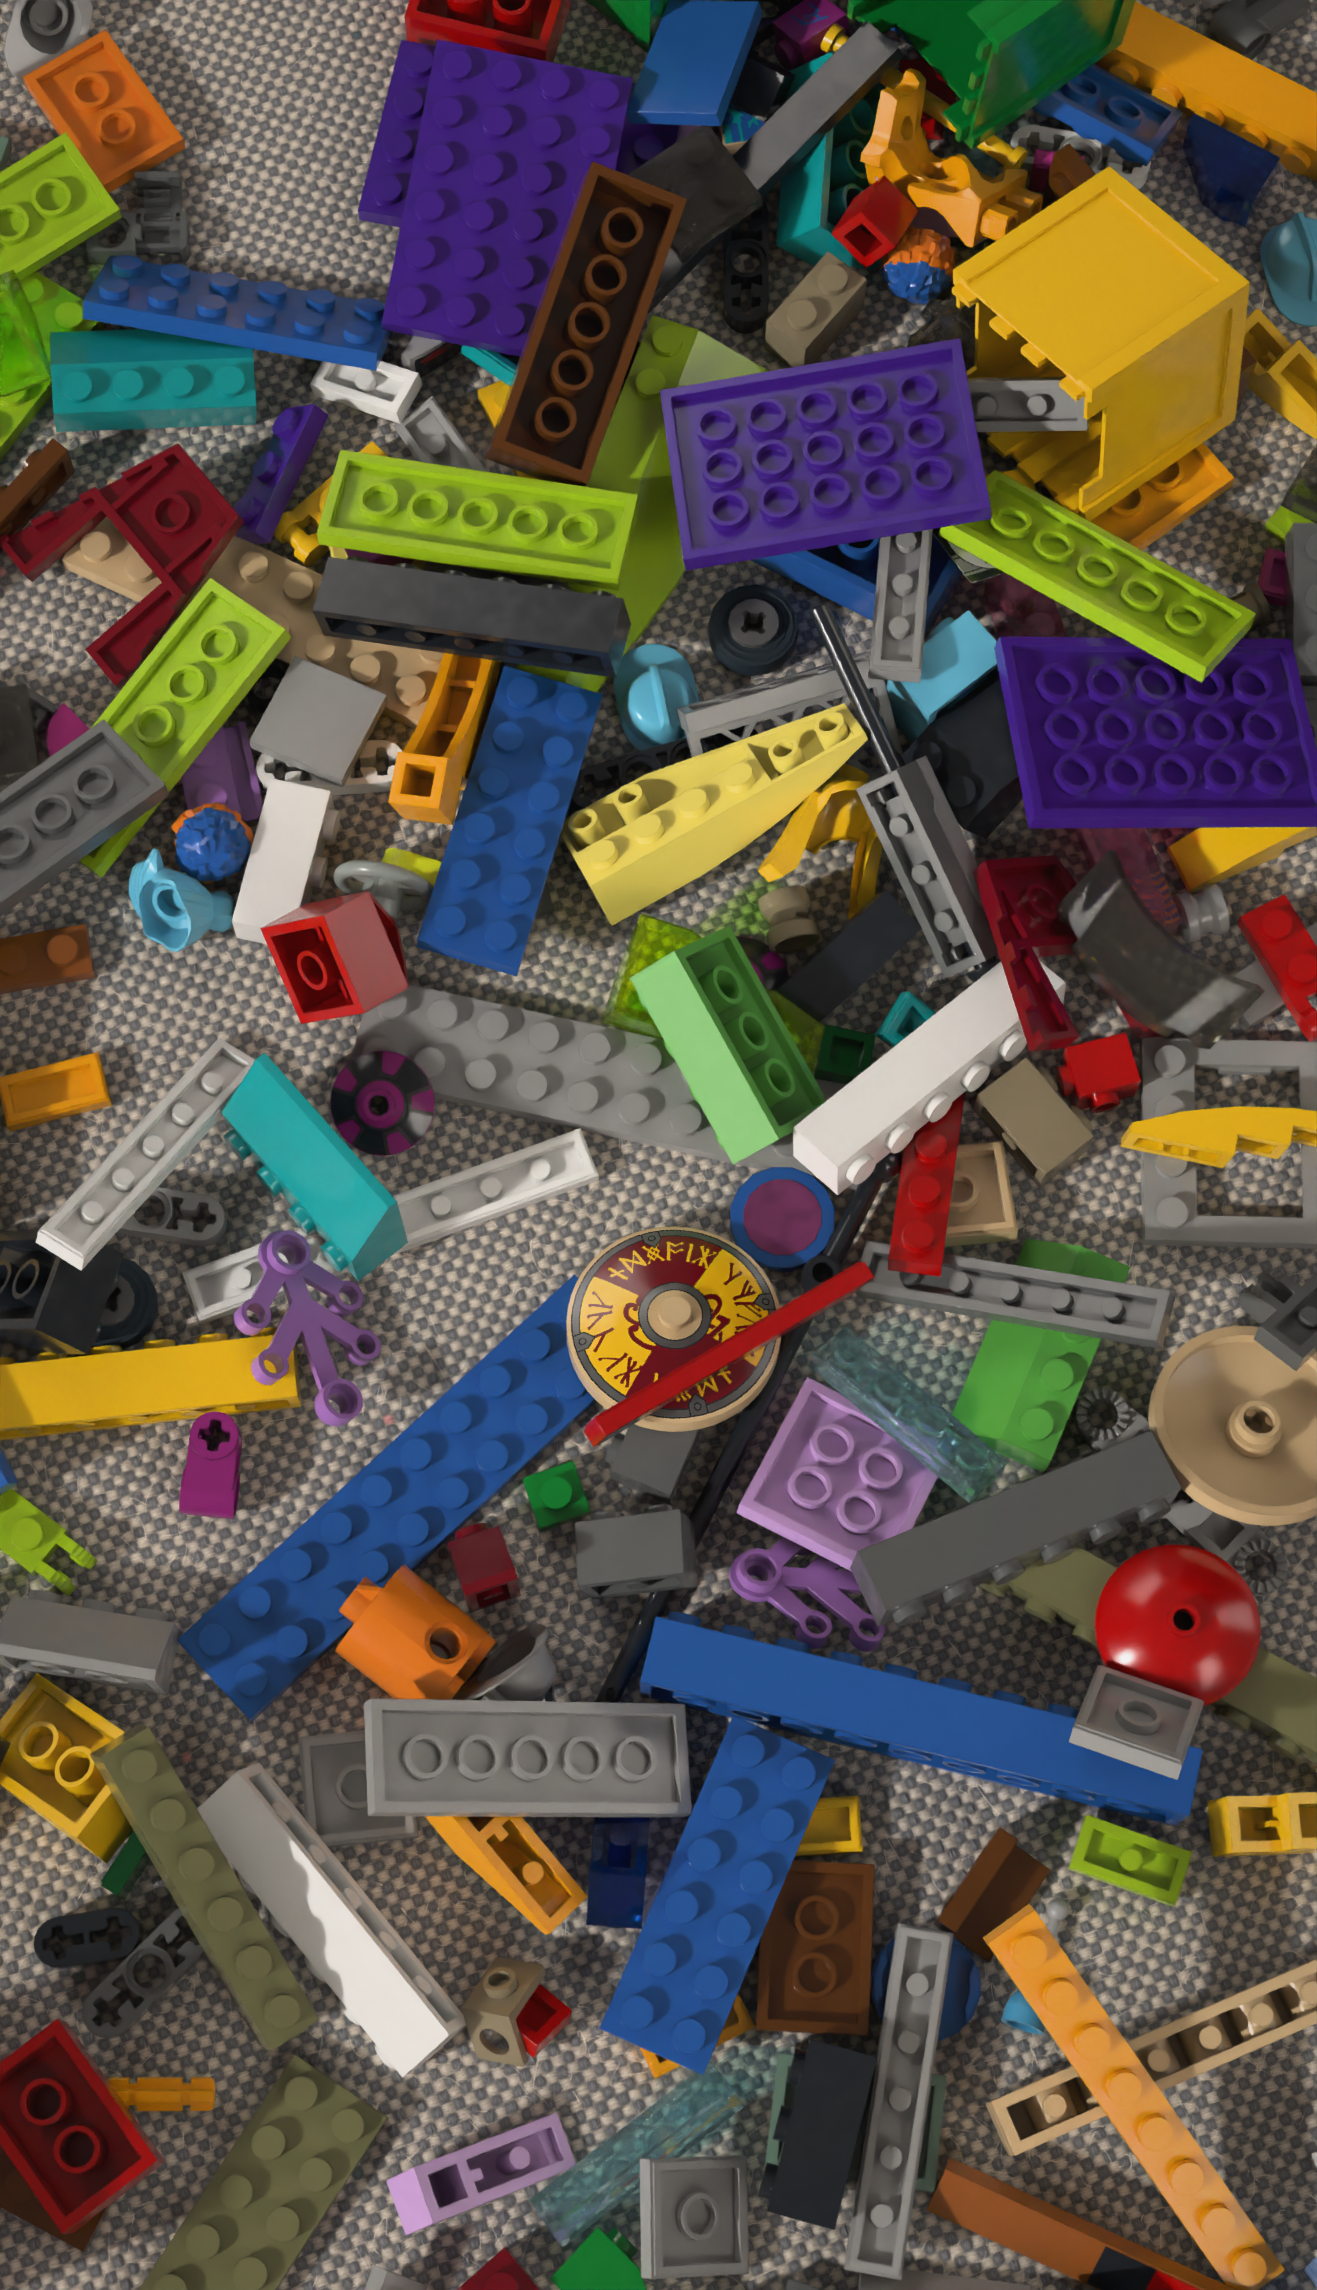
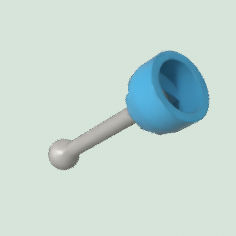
M1059 1898L1051 1900L1047 1905V1913L1050 1917L1047 1928L1054 1938L1056 1937L1060 1921L1064 1920L1069 1913L1068 1904ZM1019 1990L1013 1993L1005 2005L1001 2021L1027 2033L1044 2035L1046 2028Z

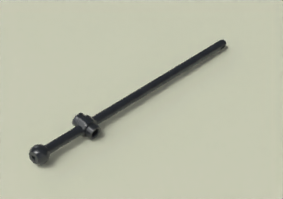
M890 1152L876 1164L871 1175L865 1181L858 1184L823 1255L813 1257L804 1265L801 1274L803 1294L821 1284L814 1279L816 1275L826 1274L832 1278L843 1271L841 1264L882 1184L895 1179L901 1171L902 1158L899 1152L896 1154ZM814 1317L781 1336L778 1359L772 1375L759 1395L744 1408L688 1518L694 1523L695 1551ZM676 1589L650 1592L594 1702H603L609 1690L615 1691L610 1702H619L650 1642L656 1616L662 1618Z

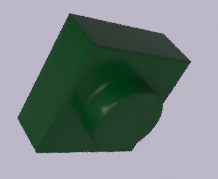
M825 1024L821 1033L814 1078L842 1084L851 1082L871 1066L876 1035Z

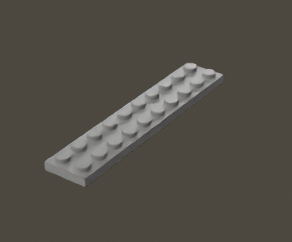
M409 984V988L363 1013L351 1061L373 1051H392L402 1054L416 1062L424 1070L432 1084L434 1095L437 1099L568 1128H581L582 1131L732 1163L726 1151L719 1145L715 1131L700 1104L693 1098L689 1084L678 1064L666 1050L663 1039ZM815 1079L826 1100L847 1085ZM793 1132L735 1163L759 1170L776 1167L812 1175L819 1183H823L793 1156ZM852 1183L846 1189L856 1190L858 1185Z

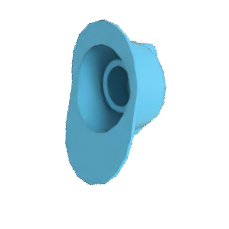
M1298 212L1294 214L1290 221L1275 226L1264 236L1260 247V257L1270 294L1278 311L1290 322L1304 327L1317 326V219L1305 217L1303 212Z
M644 644L631 649L623 656L617 678H614V692L621 725L627 740L636 749L642 751L686 738L685 730L681 728L676 708L699 702L694 675L687 659L677 650L662 644Z

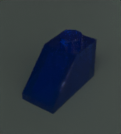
M1194 113L1189 120L1183 149L1201 204L1210 209L1219 219L1228 222L1233 221L1245 228L1273 182L1280 157Z
M594 1817L586 1925L642 1929L650 1817Z

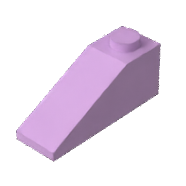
M556 2112L413 2167L386 2180L405 2235H409L577 2167V2164Z

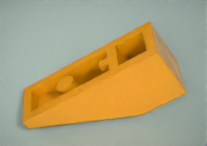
M425 1816L456 1855L545 1935L550 1934L588 1897L523 1817Z

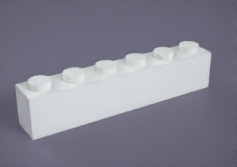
M999 962L793 1127V1156L836 1195H839L852 1183L858 1185L865 1181L873 1172L876 1164L890 1152L896 1154L903 1150L912 1140L917 1130L928 1121L934 1123L940 1120L950 1109L955 1099L967 1090L972 1092L978 1089L985 1082L992 1069L1003 1060H1013L1022 1052L1027 1042L1002 963ZM1040 962L1064 1006L1066 982Z
M260 1763L237 1771L197 1808L222 1853L234 1866L235 1875L240 1884L248 1892L258 1896L270 1911V1920L274 1927L282 1935L294 1941L305 1955L304 1960L310 1972L319 1980L326 1981L340 1999V2007L346 2017L356 2025L362 2026L374 2041L376 2053L385 2065L397 2070L403 2078L423 2065L466 2026L461 2011Z

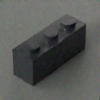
M813 2039L808 2041L806 2051L795 2048L787 2079L788 2083L797 2085L792 2107L781 2105L773 2134L774 2140L783 2142L777 2165L769 2162L766 2163L758 2197L768 2199L767 2212L835 2230L877 2057Z

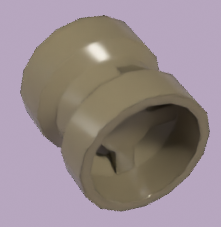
M787 886L778 888L758 899L761 917L767 920L770 926L766 937L771 952L779 954L791 953L808 948L819 941L820 935L817 923L808 917L811 901L806 887Z

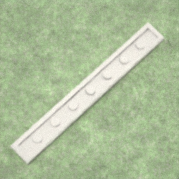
M581 1128L394 1195L393 1197L398 1203L408 1243L393 1255L598 1181L599 1175ZM301 1229L295 1231L307 1240L311 1249L310 1260L334 1276L349 1272L347 1268L339 1272L332 1266L320 1248L324 1242L314 1230L309 1234H305ZM260 1244L182 1272L201 1325L235 1313L245 1301L251 1299L264 1273L258 1259ZM278 1253L279 1257L288 1264L287 1258L283 1254ZM281 1286L275 1298L285 1295L283 1286Z

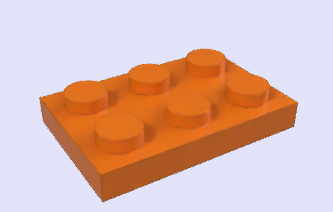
M106 29L23 76L26 89L59 135L67 133L108 193L134 179L135 172H146L185 149L184 138Z

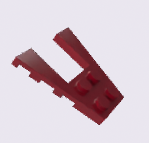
M178 443L122 472L123 477L101 489L94 487L78 495L80 500L55 513L50 510L31 520V526L12 536L6 533L0 537V546L21 572L33 582L76 545L83 536L108 517L162 582L85 649L111 682L120 690L155 648L245 522Z
M1056 855L985 860L973 871L1030 1052L1067 1048L1079 1037L1076 1028L1037 957L1089 952L1136 1039L1171 1035L1183 1025L1177 1013L1168 1017L1153 996L1159 990L1147 974L1143 972L1137 976L1119 952L1125 945L1115 932L1102 931L1089 914L1095 906Z

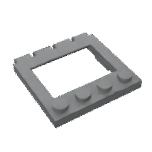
M1142 1038L1139 1043L1141 1079L1140 1121L1182 1111L1195 1110V1070H1218V1074L1270 1075L1271 1072H1299L1300 1109L1317 1111V1042ZM1301 1144L1303 1218L1253 1215H1197L1196 1163L1141 1151L1142 1245L1317 1249V1147Z

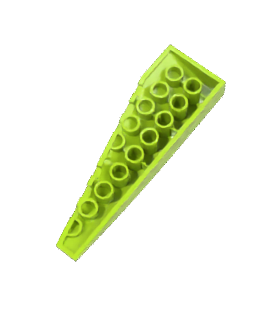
M655 315L651 316L605 432L588 484L585 486L638 494L639 508L619 591L567 583L574 592L590 594L593 591H605L615 595L617 598L624 599L631 626L623 656L633 643L636 644L678 586L681 576L686 571L682 555L660 390L768 372L767 369L702 331ZM518 664L517 666L518 670L596 693L605 681L611 678Z

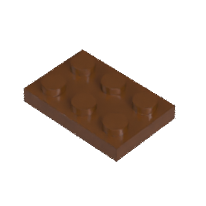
M793 1860L759 1941L755 2031L868 2036L875 1864Z

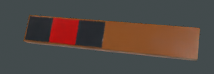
M951 2157L935 2186L926 2209L1097 2290H1236Z

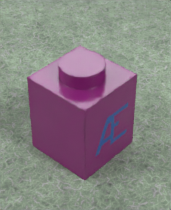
M804 0L772 22L776 39L774 52L780 64L785 69L791 70L827 54L820 46L825 34L835 23L845 28V35L850 38L851 33L847 14L829 0Z

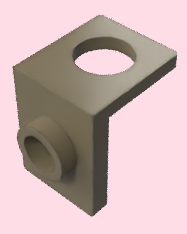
M496 1957L461 2007V2011L477 2058L521 2067L526 2065L528 2056L516 2018L546 1975L542 1964ZM491 2029L500 2033L507 2040L509 2048L502 2049L494 2046L487 2040L483 2030Z

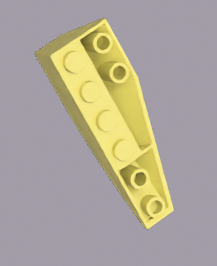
M843 703L647 773L566 818L560 836L611 926L699 878L745 848L787 816L809 797L814 790H817L868 738L846 704Z

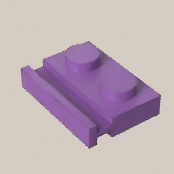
M238 722V726L224 729L221 726L181 777L188 810L195 809L206 803L218 802L237 811L241 815V820L245 823L258 821L263 807V800L246 722Z

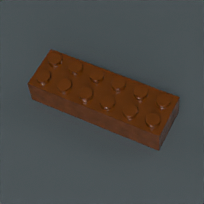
M592 161L580 185L487 449L486 459L545 481L586 486L588 484L687 201L686 198Z

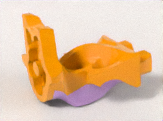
M909 68L905 71L902 81L895 89L887 87L881 90L872 136L861 152L860 159L861 162L865 163L868 184L872 185L885 175L919 210L910 226L916 229L934 230L935 233L943 234L947 237H960L967 247H974L987 238L997 241L1018 227V224L1021 225L1039 213L1042 208L1043 195L1025 189L1028 175L1026 170L1006 169L995 178H992L975 168L963 154L940 158L930 151L925 138L926 130L920 126L926 79L918 70Z

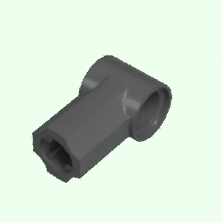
M1231 0L1213 16L1209 23V30L1223 46L1253 60L1267 47L1273 35L1308 12L1310 1Z

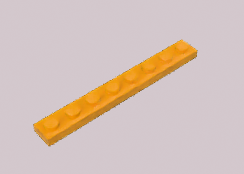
M1030 1904L1026 1905L984 1936V1941L1222 2282L1236 2290H1259L1285 2271L1035 1909Z

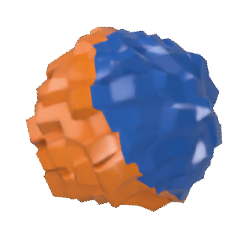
M909 226L897 246L881 257L879 271L881 272L883 282L887 285L891 294L907 299L911 304L919 303L925 305L928 301L937 298L941 291L948 289L953 280V269L956 268L955 250L950 246V238L943 234L935 233L934 230L916 229L913 226Z
M218 802L206 803L195 809L184 811L172 825L171 829L177 836L175 839L176 855L174 857L179 872H185L188 876L204 881V883H213L214 881L226 879V877L232 878L242 868L247 866L246 862L250 855L254 835L251 827L241 820V815L237 811Z

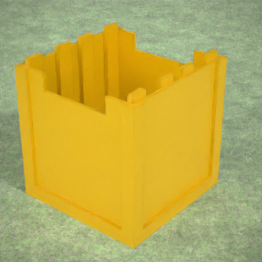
M1110 166L953 269V284L955 286L952 287V294L956 296V307L961 309L966 305L970 308L976 304L975 366L966 371L967 378L1066 376L1059 381V387L1076 402L1084 397L1083 417L1086 420L1091 418V427L1088 431L984 432L989 436L987 444L1003 458L1007 455L1013 457L1019 463L1017 471L1033 485L1040 481L1056 496L1054 497L1055 503L1088 521L1093 520L1235 421L1250 282Z

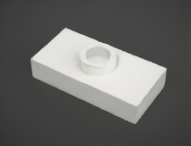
M323 361L310 383L314 396L399 424L403 421L423 385L419 373L380 361L376 371Z

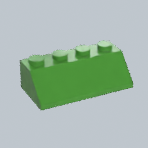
M730 925L671 952L630 977L638 992L640 1003L649 1012L664 1039L666 1050L678 1064L689 1084L693 1098L700 1104L715 1131L719 1145L726 1151L733 1165L793 1132L794 1126L827 1101Z
M1025 1239L1015 1263L1018 1266L1122 1283L1125 1282L1131 1268L1128 1265L1082 1246ZM991 1320L945 1431L1044 1473L1055 1453L1101 1339Z

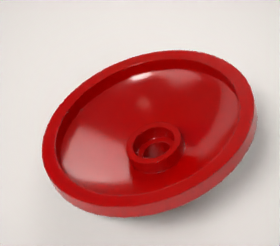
M1169 1544L1143 1550L1133 1555L1116 1569L1099 1596L1095 1611L1094 1631L1097 1648L1105 1667L1204 1701L1203 1707L1231 1693L1247 1676L1259 1649L1261 1623L1253 1593L1242 1576L1229 1563L1216 1554L1195 1546ZM1185 1612L1191 1617L1192 1627L1190 1630L1183 1631L1175 1626L1173 1621L1175 1613Z

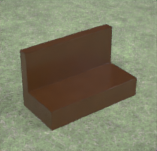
M1001 1827L994 1832L933 1923L944 1932L954 1933L953 1937L988 1963L993 1958L994 1953L983 1937L1028 1905L1050 1872L1049 1868L1017 1847L1015 1844L1018 1839Z

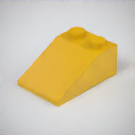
M36 1673L0 1720V1736L11 1743L0 1766V1786L106 1864L133 1830L90 1756L91 1753L125 1732Z

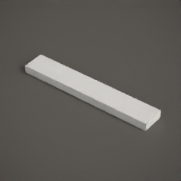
M218 1038L38 1231L36 1243L82 1271L223 1116L222 1111L255 1059L223 1039Z

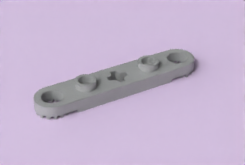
M1106 1388L1093 1389L1080 1399L1074 1412V1423L1078 1433L1097 1452L1150 1431L1148 1420L1137 1413L1114 1390L1111 1391ZM1095 1403H1105L1111 1406L1116 1413V1425L1106 1431L1097 1430L1096 1427L1093 1428L1092 1424L1088 1422L1087 1409ZM1181 1499L1176 1504L1172 1502L1169 1505L1171 1511L1165 1517L1196 1547L1216 1554L1229 1563L1248 1584L1253 1596L1269 1595L1283 1584L1288 1571L1287 1558L1284 1556L1282 1549L1278 1548L1257 1525L1221 1516L1207 1509L1194 1499H1192L1193 1502L1190 1504ZM1251 1554H1263L1271 1560L1274 1566V1574L1271 1580L1264 1583L1255 1582L1246 1574V1569L1244 1568L1245 1560Z

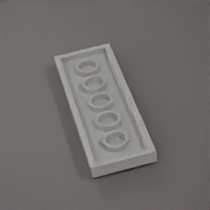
M374 1698L364 1703L368 1816L686 1817L692 1813L685 1704Z

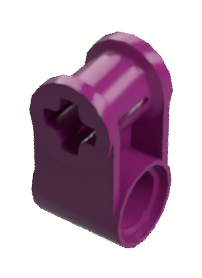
M218 1411L207 1412L199 1416L192 1424L187 1461L183 1470L180 1488V1514L235 1519L240 1489L239 1468L242 1436L234 1420L225 1413ZM221 1427L225 1436L229 1438V1442H220L218 1451H211L207 1441L203 1440L204 1436H213L215 1428Z

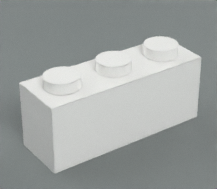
M270 778L232 918L237 938L267 944L260 928L302 905L310 903L314 887L322 888L328 866V859L322 857L326 840H335L340 822V811L334 809L331 791Z

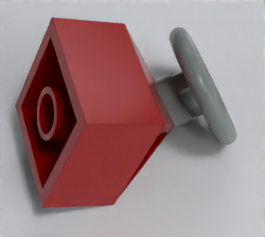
M371 860L348 861L340 864L335 869L333 875L336 885L347 895L304 904L260 928L301 1024L363 1014L409 988L406 960L396 923L400 911H416L428 907L433 886L426 879L410 870L384 862ZM350 877H353V878H355V879H357V880L363 882L364 885H361V884L357 883L356 881H354V880L351 879Z

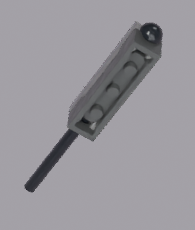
M828 603L811 610L809 614L884 773V776L857 788V793L944 977L947 978L973 966L974 969L966 973V975L972 982H976L1001 962L1000 958L995 956L998 954V950L973 875V871L978 865L927 756L906 765L902 756L895 749Z

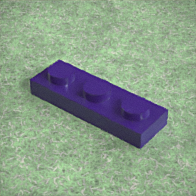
M311 404L285 408L275 420L272 428L274 434L265 453L259 457L253 467L252 481L245 495L234 507L235 511L245 521L235 534L236 537L254 544L270 543L329 416L317 405Z

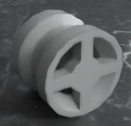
M1217 884L1205 885L1199 893L1192 895L1187 892L1173 895L1172 905L1176 924L1186 943L1199 941L1202 934L1209 932L1215 935L1228 933L1230 929L1229 914L1223 894Z

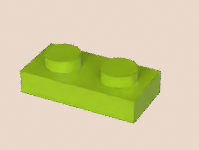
M1085 1815L1068 1870L1174 1907L1181 1891L1192 1852L1099 1818Z

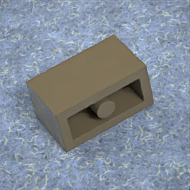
M827 252L767 319L764 349L789 368L816 363L863 310L867 279L833 254Z
M1025 1057L977 1094L973 1110L997 1139L1003 1141V1145L1036 1185L1041 1188L1085 1154L1094 1136L1090 1132L1092 1125L1086 1115L1075 1105L1068 1107L1056 1093L1058 1085L1052 1075L1040 1065L1035 1068Z

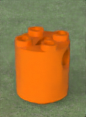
M403 1564L384 1587H379L368 1577H364L340 1607L339 1612L354 1624L341 1640L335 1652L394 1699L452 1700L497 1641L489 1635L490 1632Z

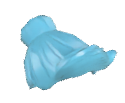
M152 849L146 860H142L133 866L129 877V895L132 905L142 921L143 932L147 938L164 945L170 951L178 952L197 943L208 930L223 933L232 928L235 905L232 896L226 891L209 893L193 877L165 868L158 849Z

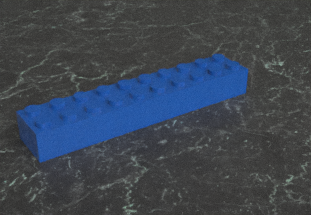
M669 1612L668 1619L657 1616L655 1618L640 1680L641 1697L670 1704H685L687 1708L727 1718L735 1716L752 1724L1170 1826H1175L1190 1816L1203 1752L1201 1748L1189 1746L1179 1778L1176 1780L1069 1743L1074 1723L1080 1711L1072 1707L1048 1704L1047 1711L1025 1706L1027 1698L1010 1692L994 1691L992 1698L971 1693L972 1685L957 1679L940 1677L937 1685L917 1680V1671L899 1665L886 1664L884 1671L863 1667L864 1659L850 1653L831 1651L830 1658L808 1653L809 1645L792 1639L777 1638L776 1645L754 1640V1631L738 1626L723 1625L722 1632L700 1627V1618L685 1613Z

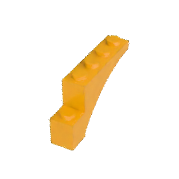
M443 654L436 680L417 727L404 750L397 752L388 803L403 819L454 825L460 790H465L495 696L501 661Z

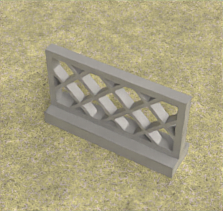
M870 651L853 656L867 689L873 688L879 715L895 749L902 756L903 752L885 681L868 678ZM829 663L676 709L681 728L685 730L691 756L695 757L703 754L700 742L702 738L722 733L737 742L748 738L759 721L770 718L778 724L784 725L800 719L806 707L819 704L829 709L834 706L827 703V701L840 697L842 699L838 705L845 703L848 706L850 700L833 663ZM793 712L788 722L778 717L779 715ZM745 726L740 736L729 731ZM867 740L845 764L869 775L867 783L884 776L881 767L871 770L857 762L868 742Z

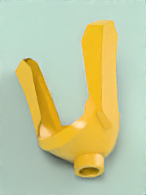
M843 764L836 776L832 775L796 807L781 837L761 863L758 872L768 882H771L796 869L804 849L816 854L822 846L830 841L848 840L858 842L848 910V919L850 920L875 896L878 869L883 849L882 843L856 790L867 784L869 775L853 766Z

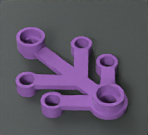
M290 1230L272 1232L261 1242L258 1249V1259L264 1273L251 1299L245 1301L236 1310L234 1322L236 1327L246 1335L260 1333L271 1321L269 1307L281 1286H283L289 1306L268 1348L252 1361V1374L259 1383L264 1385H273L278 1382L288 1371L289 1364L287 1359L300 1335L319 1390L314 1402L316 1415L325 1424L336 1427L344 1426L362 1410L363 1397L354 1383L338 1378L323 1333L344 1346L346 1358L354 1365L364 1366L379 1354L381 1349L380 1341L373 1332L366 1329L360 1330L341 1318L350 1316L362 1305V1290L354 1282L342 1281L310 1260V1246L307 1240L299 1233ZM278 1253L283 1254L287 1258L288 1264L279 1257ZM306 1284L327 1295V1305L330 1310L311 1299ZM339 1292L349 1297L351 1305H347L341 1300ZM247 1310L257 1315L259 1323H254L248 1318ZM356 1341L362 1342L367 1347L368 1354L362 1353L358 1349ZM264 1360L273 1363L276 1373H271L266 1369ZM329 1400L334 1401L338 1405L340 1413L331 1406Z
M785 1537L769 1550L760 1548L750 1549L737 1556L729 1570V1581L735 1592L749 1601H768L797 1626L795 1630L797 1640L809 1645L810 1649H818L825 1645L832 1631L831 1620L820 1611H811L790 1590L806 1591L850 1628L848 1637L856 1649L870 1652L878 1648L885 1634V1625L878 1627L872 1614L863 1611L843 1594H862L852 1571L838 1570L841 1567L840 1565L820 1555L806 1568L785 1567L796 1554L805 1556L812 1553V1551ZM751 1576H756V1577H758L759 1579H761V1581L756 1580V1579L752 1578ZM806 1626H815L821 1631V1633H812L807 1629ZM860 1628L870 1630L874 1634V1636L869 1637L864 1635L860 1631Z

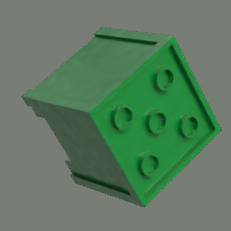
M848 0L847 16L850 20L856 18L858 22L863 24L868 21L882 34L887 33L895 26L902 32L960 98V100L945 109L943 115L956 128L955 139L959 143L964 141L973 150L1120 46L1136 0Z

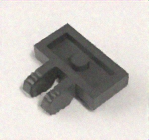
M1269 1267L1257 1276L1258 1285L1254 1286L1251 1284L1238 1294V1304L1241 1305V1309L1246 1311V1314L1249 1313L1251 1315V1318L1258 1323H1263L1260 1325L1254 1340L1293 1370L1297 1371L1317 1352V1273L1301 1286L1286 1274L1283 1275L1281 1270L1278 1271L1276 1268Z

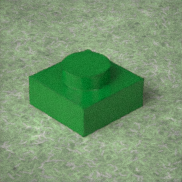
M574 1461L522 1478L539 1532L591 1515Z

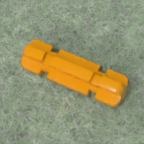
M130 2077L108 2078V2081L129 2110L130 2106H137V2111H183V2105H190V2111H211L214 2109L216 2102L215 2080L211 2077H191V2083H184V2077H138L137 2083H130Z

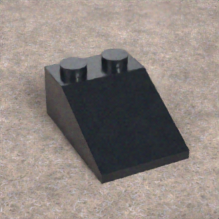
M999 671L934 720L902 755L906 765L927 756L958 824L964 830L985 839L990 836L1023 799Z
M39 1230L0 1231V1342L56 1354H88L90 1346L99 1336L101 1330L100 1319L107 1299L118 1284V1270L124 1254L104 1245L81 1271L36 1243Z

